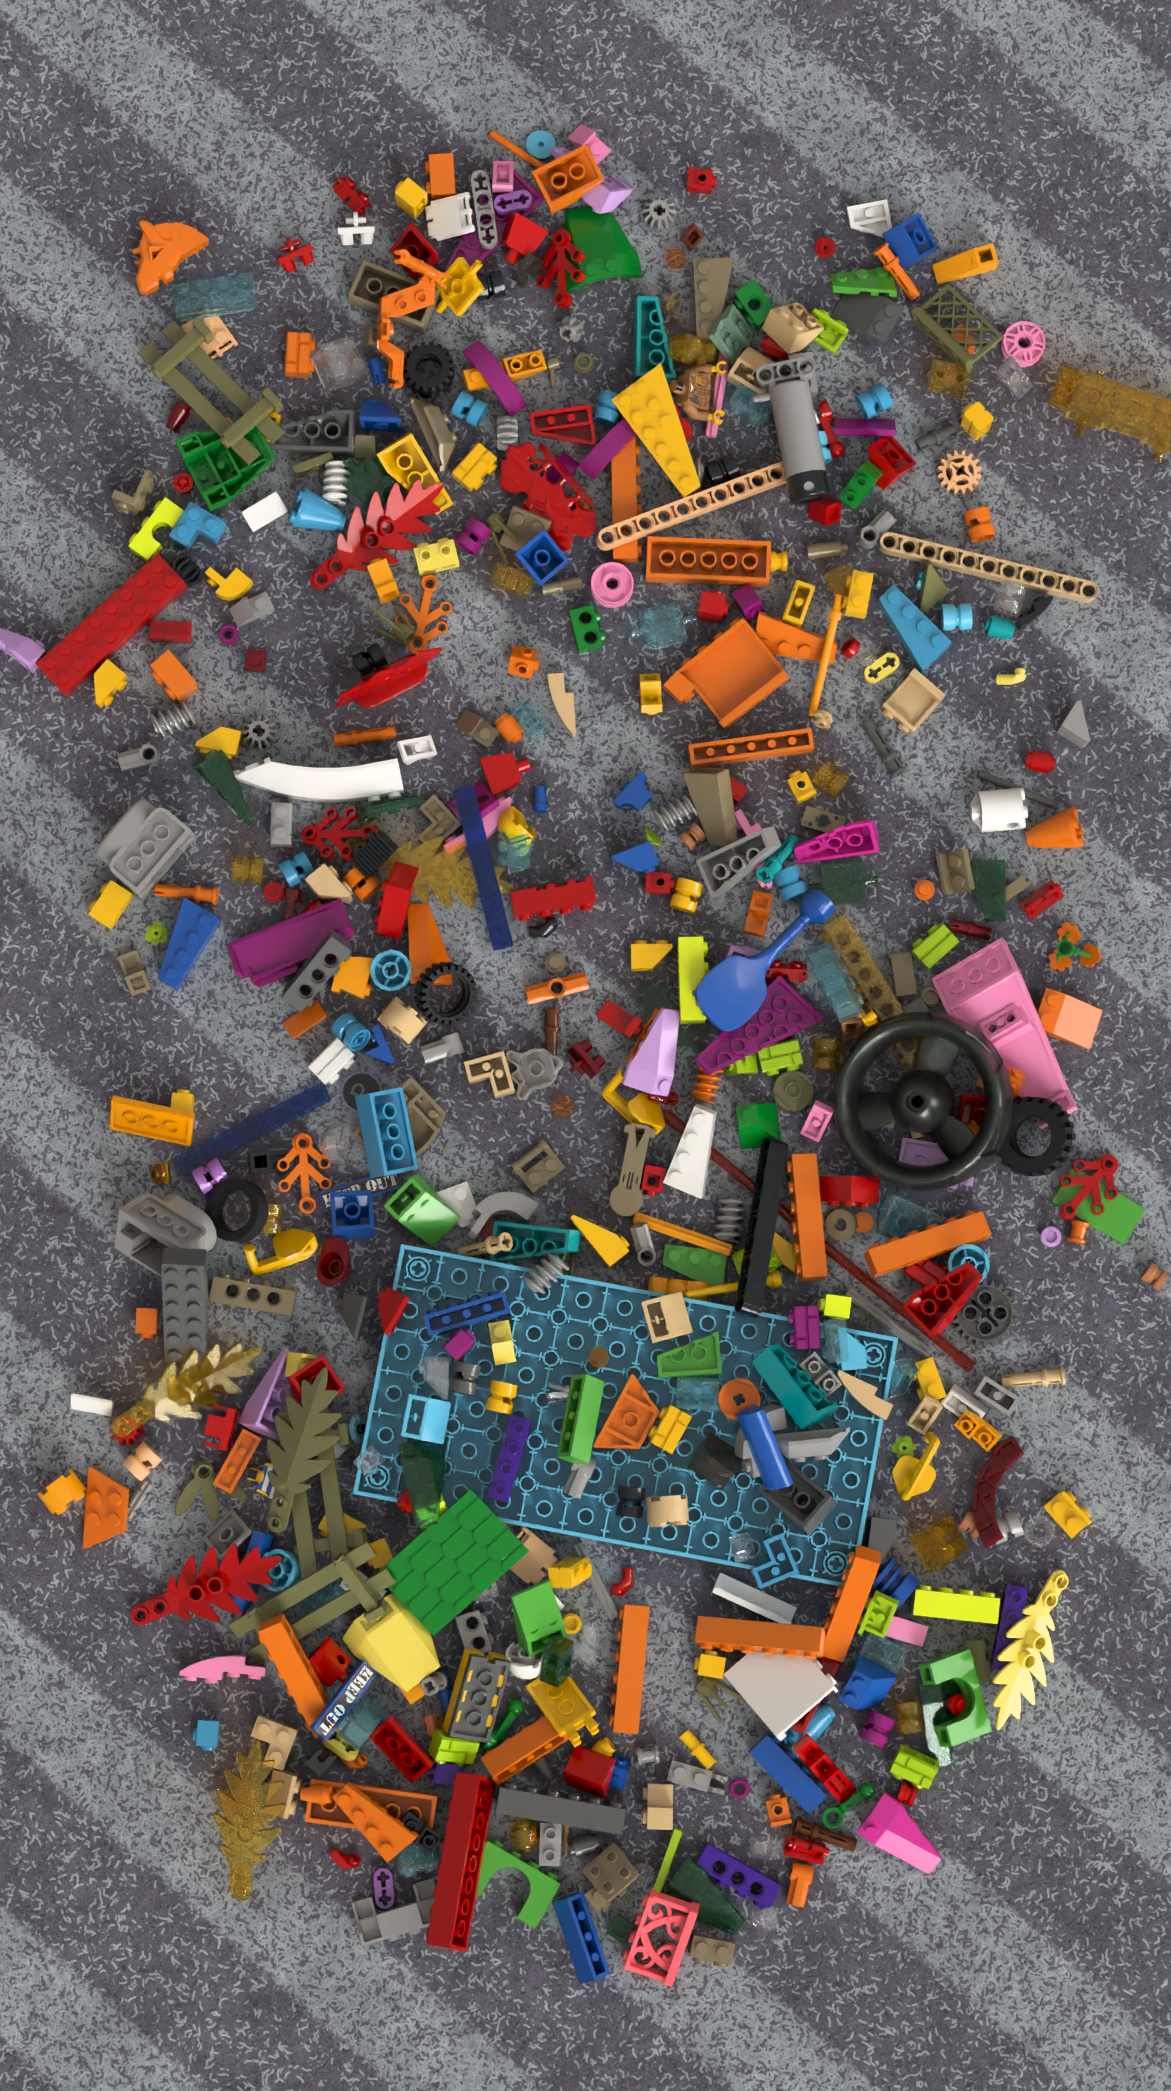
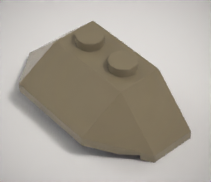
M411 396L408 398L409 405L438 471L443 476L455 451L454 442L457 441L454 431H449L446 425L449 423L445 411L441 412L438 406Z

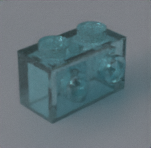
M740 383L729 401L731 411L739 416L743 414L755 426L760 425L764 427L772 415L770 401L754 403L753 396H757L758 393Z

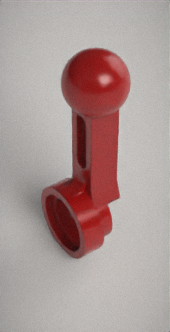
M825 399L818 405L822 415L819 421L826 432L830 444L828 449H830L831 456L839 458L844 454L845 448L841 442L837 441L830 425V421L834 416Z

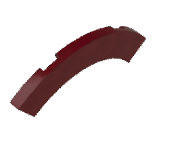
M1013 1435L993 1451L991 1457L983 1465L974 1488V1520L980 1539L986 1549L1004 1538L995 1516V1497L998 1485L1008 1468L1024 1455L1023 1450Z

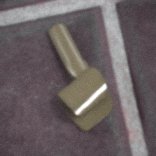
M557 357L549 359L547 363L550 374V387H555L554 369L560 368Z

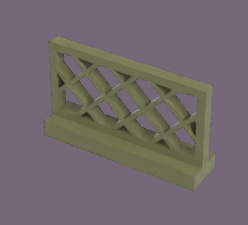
M949 284L943 287L920 308L916 306L911 311L912 321L966 373L973 368V364L1003 339V335ZM949 292L953 296V302H941V298ZM929 307H938V315H929L926 310ZM941 307H953L952 315H941ZM955 307H965L967 315H955ZM940 320H952V327L942 328ZM955 320H966V328H954ZM969 320H978L981 323V327L969 328ZM954 333H966L965 341H956ZM968 333H980V341H968ZM983 333H992L995 336L991 341H982ZM979 346V351L972 356L967 351V347Z

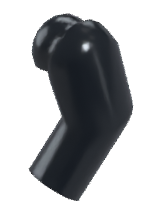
M547 917L546 922L541 927L529 926V937H549L557 928V920L554 917Z

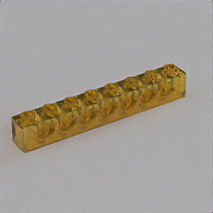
M844 914L824 926L822 929L824 932L821 934L827 944L831 943L835 949L832 951L834 957L838 962H843L845 975L849 980L851 978L856 984L854 986L855 991L860 997L863 996L867 1002L865 1007L868 1012L873 1011L876 1014L877 1023L892 1016L905 1013L846 915ZM840 935L845 936L848 939V944H838L837 937ZM848 954H857L859 961L851 963L848 960ZM867 971L870 976L869 980H861L858 975L859 972ZM870 989H878L880 997L872 998L869 994ZM888 1006L891 1009V1015H882L880 1008ZM921 1037L904 1039L890 1046L892 1050L896 1049L900 1055L897 1059L903 1068L907 1067L910 1070L918 1065ZM904 1041L911 1042L913 1045L912 1051H905L902 1048V1043Z

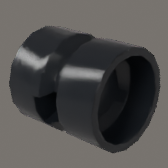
M501 270L492 271L488 276L484 273L477 274V278L485 288L477 297L478 302L489 300L490 296L494 298L506 296Z
M732 454L721 457L720 462L713 460L704 464L712 487L725 483L726 480L730 481L741 477L738 465Z
M377 643L368 647L365 653L360 651L351 656L363 680L374 675L375 670L382 671L389 667Z
M619 1485L617 1497L620 1499V1502L616 1505L615 1515L642 1518L644 1506L641 1505V1502L645 1500L646 1488ZM628 1501H634L632 1507H628Z

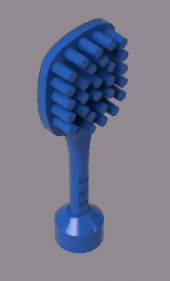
M812 888L799 901L800 915L767 948L750 958H745L741 955L725 958L703 976L696 989L692 991V995L695 996L696 1006L700 1008L703 1016H706L711 1024L722 1031H733L746 1023L756 1013L767 995L765 974L775 958L809 923L824 924L834 914L835 907L823 892Z

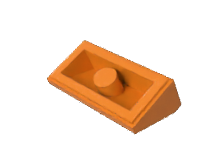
M315 1000L309 1008L305 1007L302 1012L299 1011L282 1024L293 1040H295L328 1016L318 1001Z

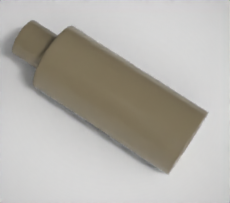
M839 541L806 544L807 558L816 559L841 556V552H848L847 543L840 544Z

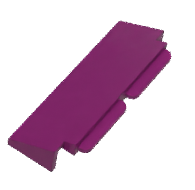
M337 899L226 945L236 975L241 980L250 977L253 984L257 987H263L297 973L298 967L305 963L331 929L345 939L355 935L343 901ZM334 954L326 955L328 959H333L336 957Z

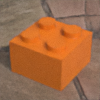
M169 649L150 664L152 669L150 674L153 676V679L159 686L164 684L165 687L163 689L173 702L177 700L181 704L182 701L199 689L195 679Z

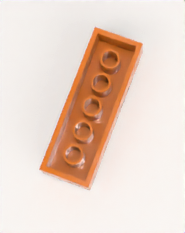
M648 536L646 582L746 586L750 584L751 587H769L771 541Z
M312 1777L310 1786L321 1784L332 1786L334 1796L349 1782ZM350 1782L370 1797L374 1804L386 1809V1813L394 1819L401 1820L406 1811L409 1810L431 1828H434L438 1794ZM333 1799L331 1803L326 1805L307 1802L305 1822L358 1829Z

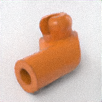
M364 1754L358 1755L352 1761H346L338 1756L349 1769H361L368 1763V1758Z

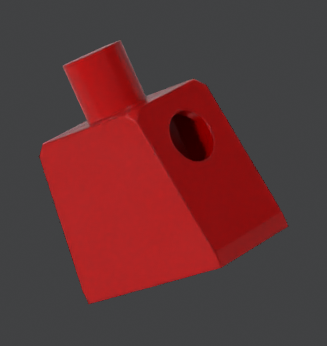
M510 212L500 241L501 245L509 249L504 260L515 265L519 255L524 258H530L549 231L517 212Z
M513 753L480 758L481 767L491 794L494 797L522 783L520 773L531 769L527 758L515 761Z
M328 1636L308 1657L321 1684L326 1687H331L336 1680L343 1684L350 1675L346 1671L347 1666L351 1662L350 1657Z

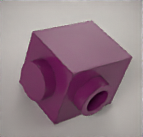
M750 584L732 593L735 605L747 622L758 617L759 611L765 612L761 599Z

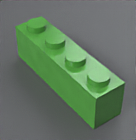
M587 1374L572 1375L556 1457L573 1464L589 1463L603 1395L604 1381Z

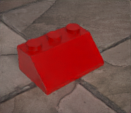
M394 1714L369 1735L370 1739L411 1784L435 1763L429 1752L425 1750L416 1737L406 1729Z

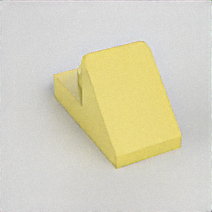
M509 1320L488 1323L495 1365L516 1362Z

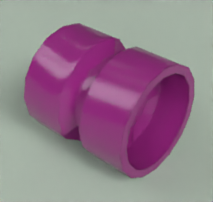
M470 517L464 525L465 530L459 532L454 542L469 554L476 556L482 547L481 542H486L492 531L479 520Z
M871 1709L866 1718L868 1724L863 1725L858 1736L883 1748L888 1739L886 1733L891 1732L896 1721Z

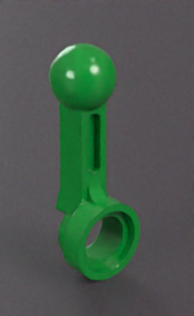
M514 1698L509 1701L507 1711L497 1727L492 1730L489 1743L479 1741L480 1748L485 1751L494 1749L498 1740H503L504 1735L516 1716L524 1710L522 1700Z
M869 1782L862 1783L858 1788V1792L841 1805L826 1808L822 1815L823 1823L829 1828L839 1827L843 1823L844 1814L863 1799H870L874 1796L875 1787ZM835 1811L839 1814V1820L837 1822H830L827 1819V1814Z

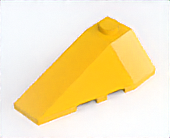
M411 432L393 441L376 454L386 472L408 491L416 480H420L423 490L441 483ZM444 487L432 501L441 509L435 513L436 515L453 505Z

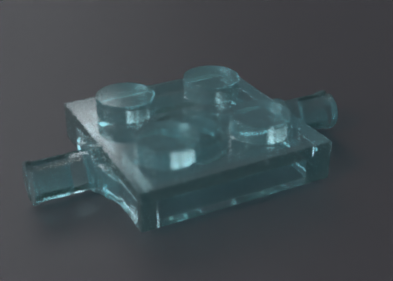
M678 601L638 611L640 628L628 631L630 640L642 636L649 652L687 642L686 625L698 622L696 613L684 617L680 611Z

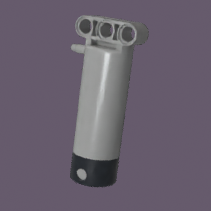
M809 357L760 366L756 371V381L760 387L768 388V393L753 396L754 403L770 401L789 498L793 505L819 502L831 495L808 379H811L815 374V363ZM807 364L811 367V370L803 372L800 370L801 366ZM782 369H789L791 374L789 376H782L780 371ZM762 373H769L771 378L769 380H762L760 375Z

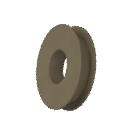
M834 1210L826 1219V1231L835 1240H848L857 1230V1220L848 1210ZM839 1219L846 1221L847 1225L843 1231H839L836 1227Z

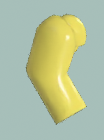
M1016 668L1014 670L1015 674H997V685H1012L1024 681L1026 678L1025 669Z

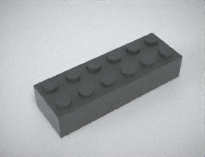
M164 1248L161 1272L165 1361L207 1363L209 1351L207 1250Z
M506 1781L505 1785L501 1784L496 1813L622 1835L626 1806L619 1800L610 1799L609 1803L601 1802V1798L596 1796H589V1799H584L578 1793L568 1792L567 1796L561 1795L560 1790L547 1788V1792L539 1791L538 1786L526 1785V1788L518 1787V1783Z

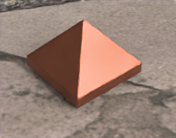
M692 223L680 238L686 247L692 251L703 239L704 235L697 225Z

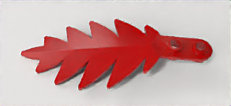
M416 480L404 501L399 484L394 483L387 498L385 511H383L378 492H374L368 506L365 526L359 507H355L349 521L346 541L343 534L339 533L336 543L337 552L312 571L310 574L311 585L316 589H324L349 568L357 571H368L367 567L361 562L370 563L377 558L387 559L388 564H397L398 560L381 548L392 550H414V548H417V545L399 533L422 534L432 532L430 527L416 517L434 514L441 510L432 501L441 492L444 483L435 484L423 490L420 480ZM333 563L337 564L336 570L332 569ZM318 575L322 577V581L320 583L316 580Z
M234 1543L225 1554L218 1570L215 1547L212 1546L203 1560L198 1578L195 1559L191 1555L181 1571L177 1586L174 1576H171L168 1581L167 1592L134 1606L130 1613L131 1620L137 1625H145L176 1612L180 1617L190 1621L192 1619L188 1613L190 1611L207 1620L220 1622V1617L208 1602L223 1610L240 1615L242 1611L230 1594L241 1599L258 1602L259 1597L248 1582L264 1585L272 1584L273 1581L267 1574V1571L274 1568L282 1560V1557L270 1556L260 1558L259 1548L255 1547L239 1564L237 1545ZM158 1603L164 1604L163 1610L157 1608ZM138 1611H143L145 1617L139 1618Z

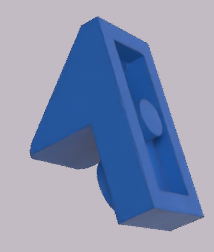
M379 1024L371 1027L373 1031L371 1039L374 1045L378 1044L379 1047L369 1050L364 1054L389 1065L396 1064Z

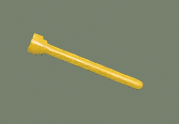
M769 1272L766 1286L771 1288L781 1287L782 1278L780 1272ZM739 1282L689 1290L685 1292V1297L692 1299L737 1291Z

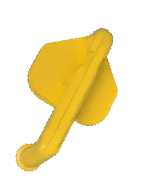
M619 1070L602 1091L604 1099L630 1124L637 1122L648 1126L651 1125L653 1126L652 1129L656 1131L655 1135L659 1134L665 1127L660 1105L645 1093H640L627 1102L615 1091L622 1082L625 1073L624 1070Z
M289 1229L278 1233L273 1238L276 1256L257 1261L254 1253L255 1246L248 1244L243 1247L251 1272L254 1275H262L308 1259L317 1250L318 1244L314 1233L299 1229Z
M927 1432L924 1435V1440L928 1445L920 1460L911 1455H903L898 1459L892 1470L898 1494L904 1501L909 1500L912 1496L927 1492L936 1478L935 1469L929 1463L940 1444V1440L933 1432Z

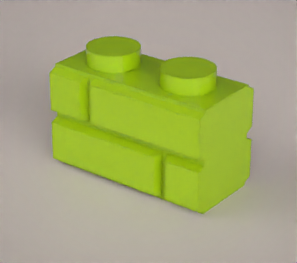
M943 923L939 927L935 924L927 931L929 934L924 940L919 938L912 945L914 949L911 951V954L927 971L959 943V940Z
M798 1039L773 1044L757 1052L761 1073H766L767 1076L777 1075L779 1070L786 1068L787 1072L799 1069V1065L803 1064Z
M436 1729L434 1730L428 1752L433 1760L439 1764H445L447 1761L460 1766L465 1764L472 1765L480 1743L479 1741L450 1737L445 1730Z
M900 1744L890 1765L889 1772L896 1779L910 1781L918 1789H923V1787L929 1789L938 1771L939 1761Z

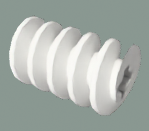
M330 461L325 463L327 470L324 472L326 478L323 480L325 486L322 488L324 494L321 497L334 506H345L347 504L341 501V499L348 497V495L342 493V491L348 490V487L344 486L343 483L349 482V479L345 478L344 475L350 474V471L346 470L345 467H350L351 463L346 461Z

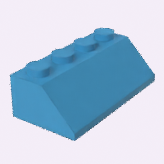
M403 1087L355 1096L370 1178L418 1169Z

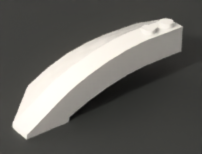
M269 757L264 759L265 763L262 765L254 763L246 766V770L232 772L234 780L278 796L307 801L352 802L368 800L369 803L380 801V797L388 796L389 799L401 797L400 794L404 793L397 758L351 767L312 768L271 762Z

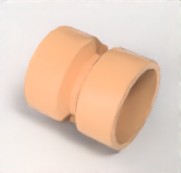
M143 1441L135 1449V1454H130L122 1463L135 1477L143 1481L150 1473L149 1469L155 1468L162 1461V1458Z

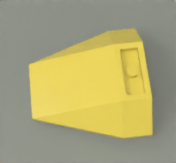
M392 1593L384 1598L388 1603L385 1614L368 1623L363 1613L353 1621L342 1639L354 1656L364 1660L375 1671L405 1692H408L441 1666L431 1633Z

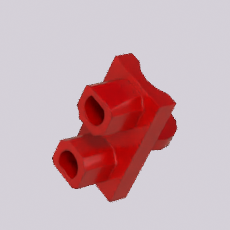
M286 237L287 244L280 248L282 252L287 250L291 252L276 258L278 264H281L288 274L297 269L293 259L300 256L304 266L314 262L311 252L313 248L311 244H307L295 250L294 247L301 244L300 240L291 241L289 237Z

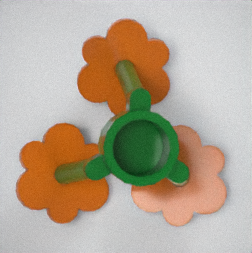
M1065 922L1062 924V928L1057 930L1058 935H1060L1058 938L1059 943L1053 954H1050L1048 957L1050 960L1049 967L1052 970L1058 969L1062 972L1065 970V967H1070L1072 960L1069 957L1074 953L1081 956L1080 964L1083 966L1093 967L1095 963L1101 960V955L1098 953L1099 948L1093 947L1092 944H1086L1084 950L1076 949L1074 941H1078L1081 938L1077 925Z

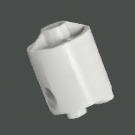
M1024 788L977 791L969 807L971 821L978 826L980 832L1026 828L1025 818H1028L1027 806H1023L1022 801L1025 800Z

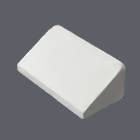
M276 491L242 511V515L251 530L255 532L287 513L288 510Z
M953 1384L946 1394L947 1397H944L941 1402L945 1408L959 1418L966 1410L983 1418L988 1410L986 1405L956 1384Z
M76 1393L71 1394V1409L112 1416L114 1401Z

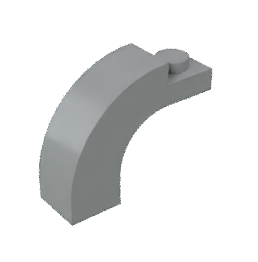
M500 1192L490 1195L482 1200L472 1212V1215L475 1217L468 1225V1228L471 1230L467 1236L474 1240L484 1224L490 1218L497 1215H506L521 1224H525L538 1206V1203L523 1194L515 1192Z
M776 1403L761 1407L766 1413L772 1431L787 1428L784 1407ZM740 1427L735 1440V1455L743 1459L742 1468L745 1474L753 1478L760 1477Z

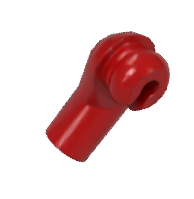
M623 1568L622 1580L618 1584L611 1586L613 1595L622 1596L632 1588L633 1568Z
M337 1847L329 1854L342 1869L356 1868L361 1861L359 1855H343Z

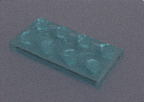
M253 272L172 284L177 322L258 310Z

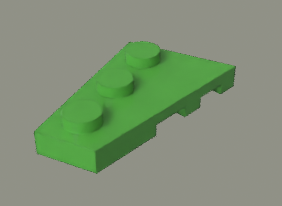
M883 267L830 274L833 293L859 294L861 291L871 292L873 296H879V293H889L890 297H897L893 276L889 270L886 271Z
M665 1244L662 1265L695 1281L709 1283V1287L724 1284L727 1256L709 1249Z
M719 1331L702 1339H697L685 1346H680L658 1355V1378L722 1374Z

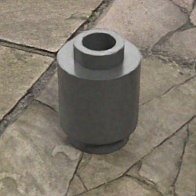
M589 1832L571 1838V1843H568L571 1856L575 1855L576 1859L594 1854L597 1850H600L596 1833L591 1834Z

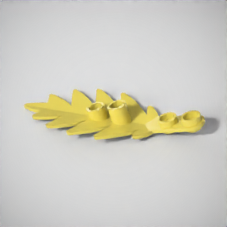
M1062 1570L1052 1572L1035 1603L1026 1606L1022 1610V1613L1027 1616L1019 1620L1006 1633L1008 1638L1019 1639L1007 1646L997 1656L999 1661H1011L993 1678V1683L1005 1684L992 1702L993 1706L999 1707L996 1718V1729L998 1730L1004 1725L1010 1713L1016 1719H1020V1693L1030 1704L1035 1705L1034 1686L1030 1672L1043 1686H1046L1044 1666L1039 1652L1049 1662L1054 1663L1053 1648L1047 1627L1052 1631L1055 1630L1049 1612L1056 1606L1060 1593L1067 1587L1069 1582L1068 1576Z

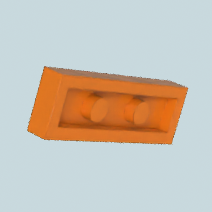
M243 1429L213 1485L232 1494L262 1438Z

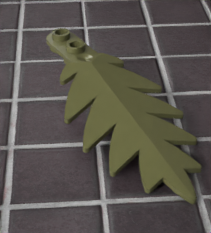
M327 1367L322 1368L313 1384L309 1383L306 1379L302 1380V1405L292 1396H286L287 1410L292 1426L279 1415L274 1417L277 1433L283 1447L282 1449L272 1439L267 1440L270 1459L276 1474L271 1470L267 1472L269 1481L275 1488L267 1523L270 1530L275 1533L283 1532L287 1528L294 1495L304 1492L311 1487V1484L300 1482L313 1477L332 1463L331 1459L309 1458L325 1451L340 1440V1436H315L332 1426L343 1415L342 1413H320L338 1394V1390H326L328 1381ZM275 1519L279 1522L278 1526L275 1523Z

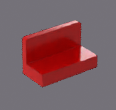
M150 621L148 639L153 643L191 644L192 622Z

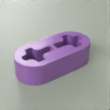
M526 190L501 194L494 200L495 212L499 215H508L510 212L528 210L532 204V196ZM521 196H524V199H528L524 205L521 202H516L520 200ZM500 201H504V203L507 204L505 209H502L501 206H498L500 205Z
M381 1867L376 1870L373 1878L375 1901L380 1908L387 1909L393 1905L395 1900L393 1874L390 1869ZM382 1871L385 1872V1875H389V1878L386 1879V1886L383 1887L382 1881L377 1879V1876H380ZM385 1889L387 1896L391 1897V1900H388L386 1905H384L383 1901H379V1898L383 1895L382 1890Z

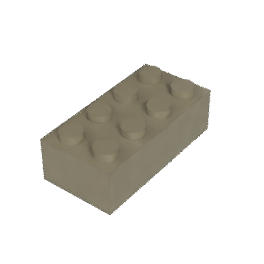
M363 260L348 294V301L351 305L378 315L379 297L411 287L418 282ZM435 289L433 305L400 317H389L390 321L424 334L440 298L439 290Z

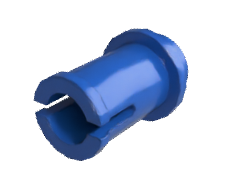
M380 358L369 360L367 367L371 370L374 385H380L381 382L382 384L386 383L382 368L383 361Z
M545 786L534 787V804L532 808L535 813H545L548 808L546 804L547 787Z

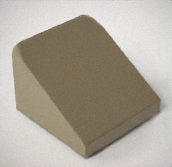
M372 324L364 326L363 347L376 348L378 326Z
M355 435V458L375 459L376 436Z

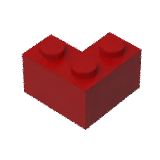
M820 1176L821 1202H828V1206L840 1207V1203H843V1206H856L857 1204L859 1208H870V1204H878L879 1179L859 1176Z

